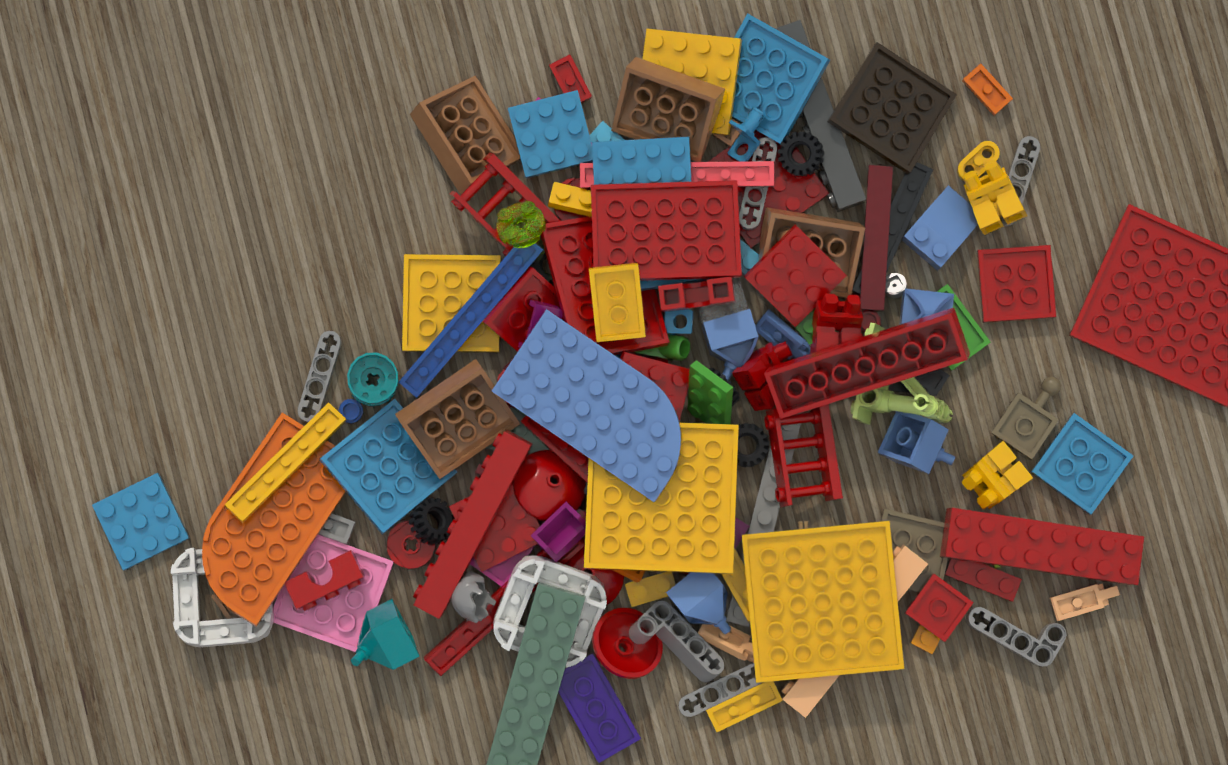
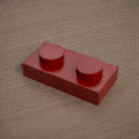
M570 54L549 65L563 94L578 90L581 103L592 98Z

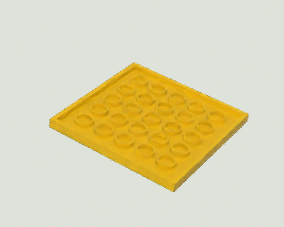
M680 423L681 449L679 461L673 476L656 502L651 501L589 458L584 568L733 574L739 425Z
M890 521L742 535L756 683L904 669Z

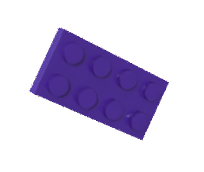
M593 653L585 657L582 662L580 661L576 665L565 669L559 694L598 763L641 739Z

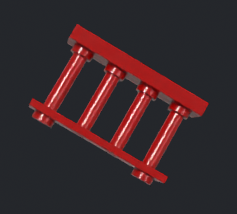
M489 152L483 158L487 163L484 172L461 195L455 191H451L449 194L454 198L451 203L461 212L465 209L505 249L502 253L506 256L524 234L532 239L540 231L539 227L541 224L558 222L560 220L495 154ZM499 175L504 180L503 186L476 212L467 202L492 176L496 177ZM515 191L521 197L520 203L493 229L484 219L509 193L513 194ZM532 208L538 214L535 217L537 220L510 246L501 236L526 210L529 211Z
M829 404L814 408L809 413L795 414L782 419L779 417L777 408L766 411L764 423L766 429L769 430L777 484L775 497L780 504V508L793 505L792 498L822 494L825 496V502L842 499ZM807 422L814 424L815 434L813 437L783 440L781 426ZM811 446L818 448L819 458L817 461L786 464L785 450ZM815 470L821 472V485L790 489L788 474Z

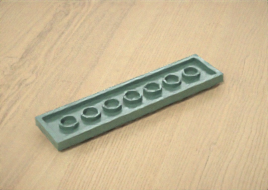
M538 582L486 765H538L586 598L585 595Z

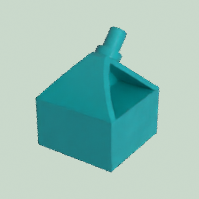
M393 599L366 612L358 639V649L351 658V663L354 666H358L363 660L370 659L394 670L420 656L414 637Z

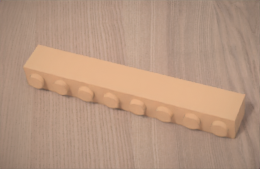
M904 544L901 548L896 546L893 550L898 601L928 565L927 562ZM839 675L796 679L794 682L790 680L782 689L784 693L782 700L806 718Z

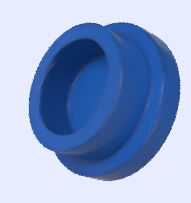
M347 399L341 403L339 412L346 418L347 423H355L361 419L363 407L357 400Z

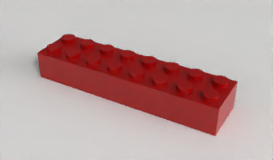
M951 308L770 366L764 372L779 417L782 419L966 361L970 356V351L955 308Z
M947 508L940 557L1126 585H1138L1144 536L958 508Z

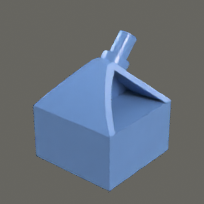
M905 288L902 295L899 325L953 308L954 294Z
M747 309L706 321L702 325L710 355L725 362V369L722 374L726 376L727 380H730L732 372L737 367H742L749 360L759 337L751 310Z
M897 411L878 450L879 454L895 463L927 474L930 473L935 461H943L952 465L955 460V456L944 452L945 449L941 448L949 429L932 419Z
M691 572L666 592L690 624H710L719 627L723 634L730 632L731 627L726 622L727 618L725 617L728 592L714 573Z

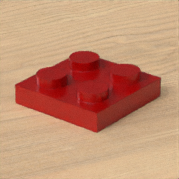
M933 573L907 608L905 614L940 640L946 642L974 602Z

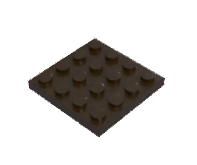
M876 42L827 122L908 175L914 168L957 94Z

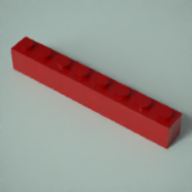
M508 430L504 431L503 434L498 433L492 445L496 447L492 456L487 455L481 465V468L484 469L481 477L476 476L470 486V490L473 492L469 500L464 498L458 509L461 512L458 521L453 519L447 530V533L450 534L447 542L442 541L435 553L439 556L436 563H430L424 576L428 577L423 586L419 584L413 595V598L416 599L413 604L414 606L438 619L443 616L457 584L463 578L533 443Z

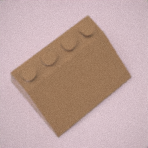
M635 57L625 69L611 131L635 140L690 137L691 160L701 162L721 108L725 88Z
M476 76L419 102L410 113L411 118L460 195L484 172L487 163L483 158L489 152L495 154L507 167L521 160L514 135Z
M766 207L761 230L759 260L796 224L847 275L829 294L845 298L851 295L865 227L859 222Z
M476 359L395 414L439 479L491 445L498 433L503 434L504 431H511L520 425V422L505 400L492 392L494 384Z

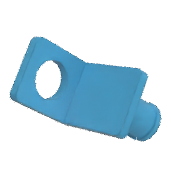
M756 107L752 108L742 124H738L733 120L729 121V124L740 135L728 151V155L739 162H748L761 143L754 136L753 132L766 115ZM742 144H748V151L744 155H738V147Z
M692 310L669 311L662 315L668 335L692 334ZM676 316H686L687 324L684 328L679 329L676 327Z

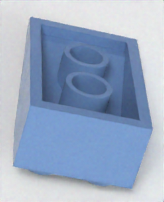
M948 185L904 235L902 241L938 271L978 225L971 204Z

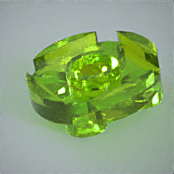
M525 201L524 203H516L501 209L498 212L496 228L499 238L503 243L512 244L514 248H526L540 240L539 236L543 231L545 232L546 223L542 211L532 201ZM525 222L523 228L516 226L518 223Z

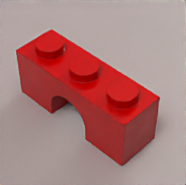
M732 277L708 279L698 283L658 286L662 312L736 303Z
M352 550L329 560L333 575L331 580L325 585L316 584L309 572H304L285 582V586L296 609L303 608L304 611H307L317 606L316 601L323 597L327 601L340 595L338 590L346 586L350 590L362 584L361 579L365 578V575Z

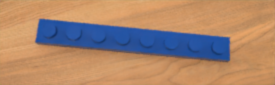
M524 234L406 372L399 383L417 398L543 249Z

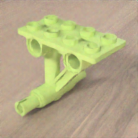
M870 323L869 328L865 331V336L885 329L876 323ZM915 377L901 381L914 397L894 394L893 391L888 390L889 385L856 395V400H853L851 404L852 418L868 425L871 422L872 412L890 413L891 411L922 415L937 423L950 422L952 419L950 415H953L949 406L943 400L930 395Z

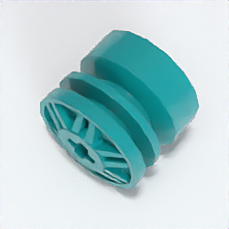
M377 352L365 353L357 357L350 365L347 373L348 388L352 396L361 404L369 407L383 405L396 393L398 371L395 364L387 356ZM370 375H371L372 377L378 376V377H379V379L377 380L378 385H377V386H374L373 384L368 385V384H367V383L369 382L368 376H370Z

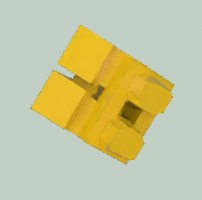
M995 160L984 166L987 175L981 178L978 177L976 171L964 174V187L979 228L984 235L1004 227L1001 220L1002 217L1008 225L1027 216L1005 168H1001Z
M1004 441L997 444L962 475L964 477L962 484L967 490L971 491L974 489L979 496L977 503L982 509H991L1033 479L1020 461L1013 465L1011 464L1017 457Z

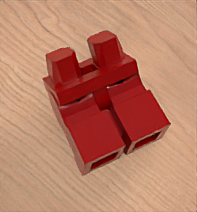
M826 293L823 300L816 301V309L812 319L813 338L810 354L862 337L861 325L863 315L858 295H849L846 301H839L838 296L835 294Z
M786 341L773 346L772 342L766 344L765 347L753 352L750 359L742 367H737L732 372L740 388L747 390L744 394L754 411L772 409L775 405L764 372L768 367L783 363L782 360L793 355Z

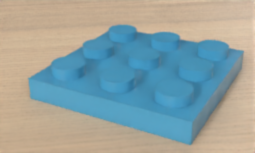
M578 90L508 108L526 179L578 166L580 163L593 162L592 143Z
M1073 413L1034 466L1031 473L1086 513L1092 515L1133 458V455Z
M159 473L92 504L124 571L190 539Z

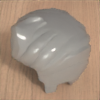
M468 571L459 581L451 599L456 612L461 617L474 623L482 621V619L489 615L486 610L488 604L493 606L496 604V601L485 589L484 578L471 571Z

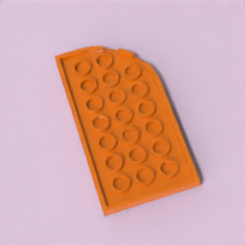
M281 413L213 513L203 537L202 561L211 589L229 610L257 627L285 585V582L289 579L346 493L320 462V458L335 447L334 444L326 441L244 523L238 520L225 507V504L304 427L284 413Z

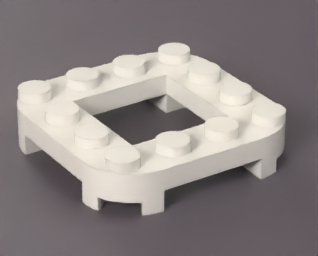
M186 549L176 559L174 565L172 564L173 626L184 643L193 647L257 642L269 635L274 621L273 603L257 627L243 618L200 621L198 575H205L202 549Z
M525 556L514 567L494 616L493 629L495 637L501 644V647L507 651L512 649L519 652L526 627L519 623L534 585L538 582L585 595L586 598L566 667L574 666L585 659L595 625L599 621L603 609L606 608L607 600L604 585L594 575L568 565L555 562L543 556Z

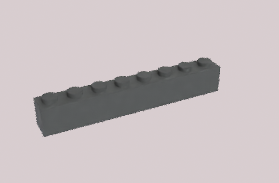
M801 20L775 28L811 49ZM821 77L798 118L802 117L805 126L802 127L803 132L815 136L823 145L824 155L822 158L824 161L820 163L822 171L819 172L822 184L827 185L830 191L827 197L831 208L835 207L838 213L865 203L866 197L842 131L827 122L834 110Z

